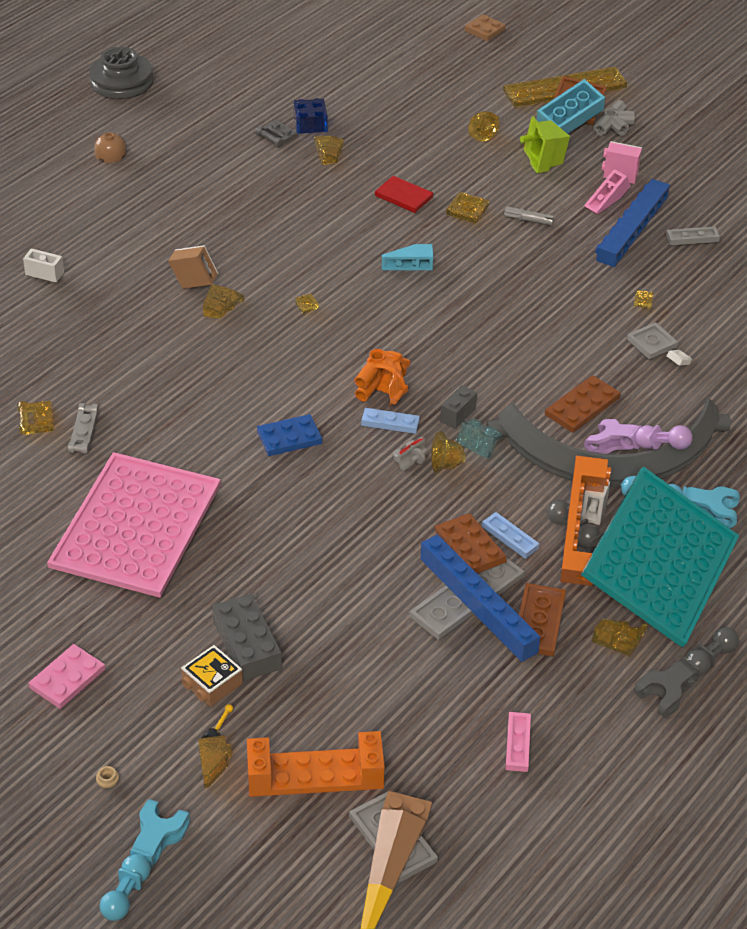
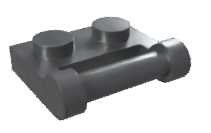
M277 120L263 127L259 126L255 131L256 135L259 137L263 136L273 142L278 148L297 138L296 131Z

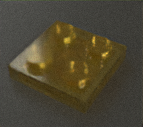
M459 192L447 207L446 215L477 223L488 208L489 200Z

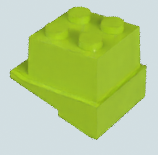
M534 116L531 117L528 133L520 137V142H525L523 150L530 159V164L536 173L549 171L550 167L563 164L570 135L551 120L538 122Z

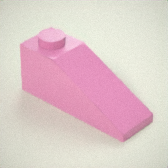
M614 169L584 207L595 214H599L621 199L631 187L627 176Z

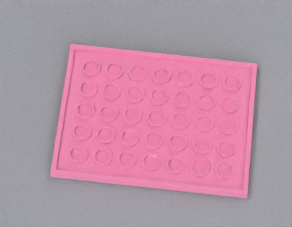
M113 452L48 560V568L161 598L221 485V479Z

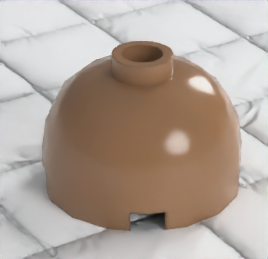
M111 132L99 136L95 142V157L98 160L104 159L106 163L122 160V156H126L125 141L121 136Z

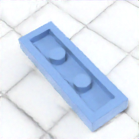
M365 408L361 426L416 434L420 416Z
M497 512L482 522V527L525 559L539 549L540 543Z

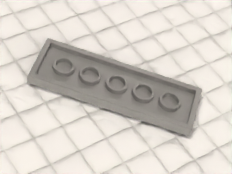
M507 558L506 563L477 574L500 595L524 577L525 571ZM445 585L413 608L409 613V617L439 640L474 613Z

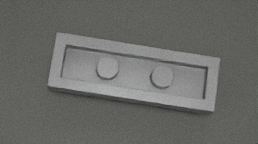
M715 226L672 229L666 232L670 245L719 242L720 238Z

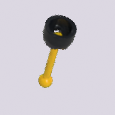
M231 704L225 706V712L216 727L208 729L203 734L201 739L207 747L215 748L219 744L221 734L218 731L227 715L233 711Z

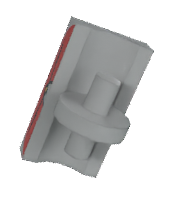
M422 437L416 441H409L404 449H397L393 452L395 462L399 463L400 469L403 471L415 463L422 464L428 455V451L425 448V438Z

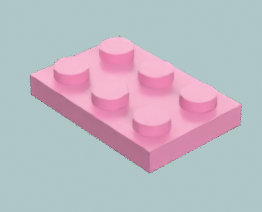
M73 644L29 682V688L61 709L105 670V664Z

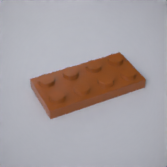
M592 375L546 408L545 415L574 433L618 400L621 392Z
M470 513L435 526L436 534L476 573L507 562L503 551Z
M526 583L519 616L540 636L537 654L554 657L566 590Z

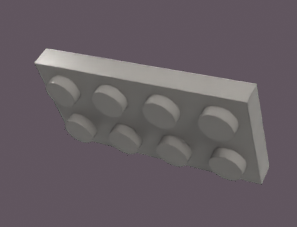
M388 792L349 811L350 819L373 850H375L381 810L383 809ZM422 836L417 842L398 883L438 862L437 855Z

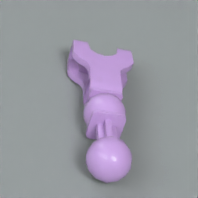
M604 419L598 425L600 433L590 435L585 440L584 446L587 451L608 454L614 450L639 449V447L657 450L662 443H670L673 448L682 450L691 445L693 436L689 428L682 425L675 426L670 432H662L660 425L655 427L650 425L619 424L616 419ZM592 444H599V447H595Z

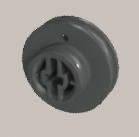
M128 47L107 49L102 53L101 58L96 60L89 69L92 89L96 93L109 98H128L139 95L149 89L153 83L151 63L146 58L137 55L135 50Z

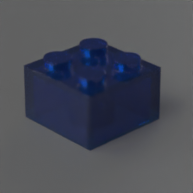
M324 99L293 100V117L297 134L328 132V115Z

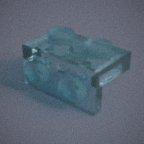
M470 419L462 422L456 443L489 458L493 452L496 440L500 439L502 434L498 433L497 429L482 425L477 419Z

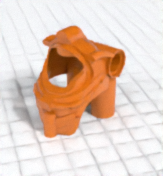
M382 349L370 351L366 365L354 379L355 384L358 386V389L355 391L356 398L365 402L375 390L389 394L390 407L393 404H397L400 398L408 392V385L405 384L403 377L406 374L407 367L409 368L411 360L403 358L402 354L395 351H384Z

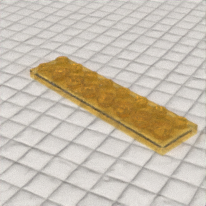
M609 67L503 85V91L512 105L520 107L522 105L553 100L562 76L578 80L585 79L587 82L606 86L607 91L627 88V81L616 67Z

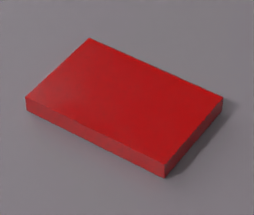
M392 176L375 190V196L416 213L433 198V192Z

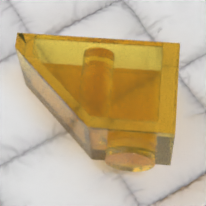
M225 735L198 739L204 788H209L228 767V757H232L231 745L226 744Z

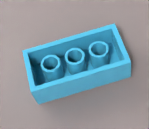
M583 79L538 109L537 121L551 120L568 134L603 111L605 97Z

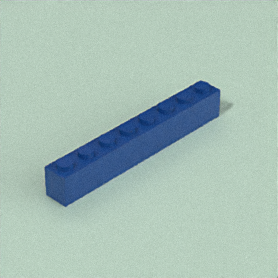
M651 179L648 184H645L643 191L638 193L636 200L631 202L629 209L624 211L622 218H619L616 225L612 226L610 233L605 235L603 242L597 245L595 251L597 254L596 261L612 267L618 264L667 200L670 184Z
M438 534L421 543L420 559L521 662L538 653L540 636Z

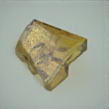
M315 136L314 143L318 149V157L322 165L338 163L341 147L344 144L343 139L334 136Z
M211 285L202 305L203 316L223 317L226 312L235 308V303L244 301V295L230 288Z
M602 619L594 628L592 642L631 656L642 640L648 625L641 624V628L630 627L628 622L625 621L617 622Z

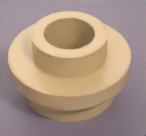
M110 766L102 767L96 775L97 784L103 788H111L119 780L118 772Z

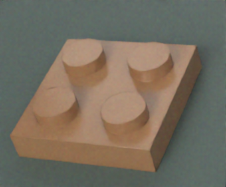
M484 14L465 25L466 32L486 41L500 34L506 28L505 24Z

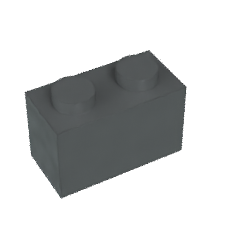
M461 385L441 405L440 422L456 429L476 409L477 392Z

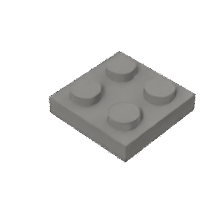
M656 322L629 333L627 340L648 359L675 349L678 345V342Z

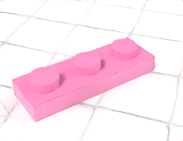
M509 712L505 770L528 772L531 714Z

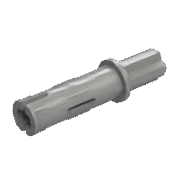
M506 207L504 216L516 218L519 221L526 220L552 226L554 215L527 211L524 208Z

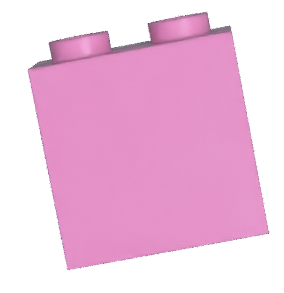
M611 141L609 147L604 150L603 157L606 160L603 161L602 171H604L603 178H607L615 169L626 175L629 183L635 184L639 173L642 147Z

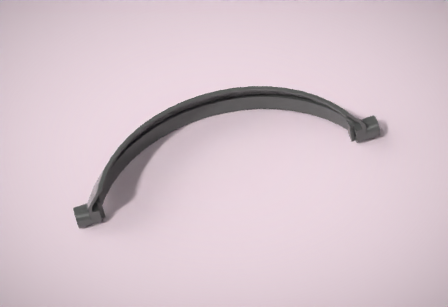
M706 399L702 413L689 429L692 432L693 440L686 449L678 450L668 443L657 450L652 449L633 454H602L577 449L551 438L530 423L519 411L515 403H511L499 413L498 420H487V436H508L509 444L527 460L545 471L573 481L576 456L608 459L607 467H611L609 487H621L625 478L636 476L643 466L660 479L679 472L697 459L706 449L714 431H729L731 421L729 414H719V409L712 400Z

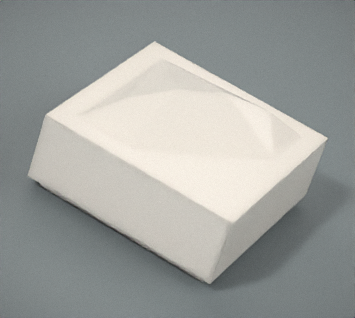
M671 350L667 354V357L679 366L690 365L692 361L691 357L681 350Z

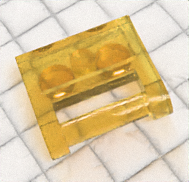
M20 401L17 404V410L20 413L19 432L21 434L54 431L51 401L34 403ZM28 412H33L34 424H28Z

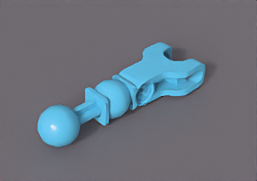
M629 476L622 482L621 490L624 496L636 476ZM669 484L728 528L736 525L737 514L729 508L736 507L740 501V494L737 490L726 487L704 490L694 487L686 488V486L682 490L676 484Z
M151 799L147 800L139 813L141 832L130 850V856L123 861L122 867L118 871L120 883L116 890L107 892L101 898L99 908L104 918L110 921H118L128 914L130 907L128 896L133 888L136 890L141 889V883L149 877L153 865L156 864L165 847L183 839L190 824L189 812L178 810L171 818L158 817V802Z

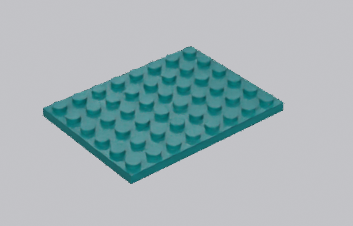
M643 466L632 482L581 575L680 647H683L687 644L740 535Z

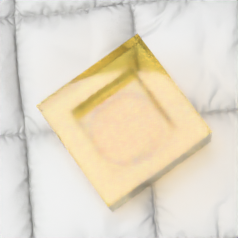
M636 290L634 306L651 309L654 292Z
M311 293L295 298V304L302 313L319 309V303Z

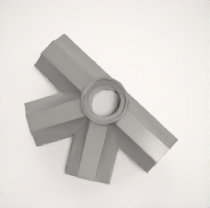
M618 100L611 107L604 110V115L594 125V131H596L597 135L602 136L612 128L617 134L623 136L629 131V125L634 124V111H626L627 105H625L624 101Z

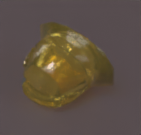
M488 111L475 114L470 119L468 125L469 135L477 141H487L493 138L500 126L499 117L493 112Z
M441 430L435 435L432 442L431 461L435 473L441 468L454 469L465 460L463 447L459 443L448 439Z

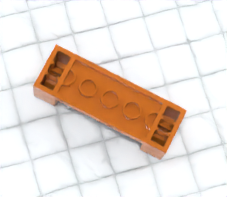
M576 456L560 582L593 585V583L581 575L592 553L577 551L584 490L603 493L604 486L609 485L611 467H607L608 459Z
M381 731L358 732V749L270 754L269 737L247 739L249 797L384 789L385 767Z

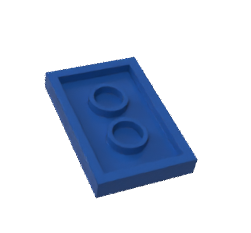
M310 414L257 426V433L268 456L322 444V437Z

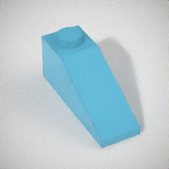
M414 244L383 254L381 270H433L432 244Z

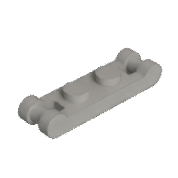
M79 403L71 441L68 444L69 453H75L76 451L82 452V454L89 453L99 413V404H92L91 406L86 405V403Z

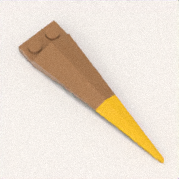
M388 791L380 815L361 929L376 928L386 904L427 825L432 802Z

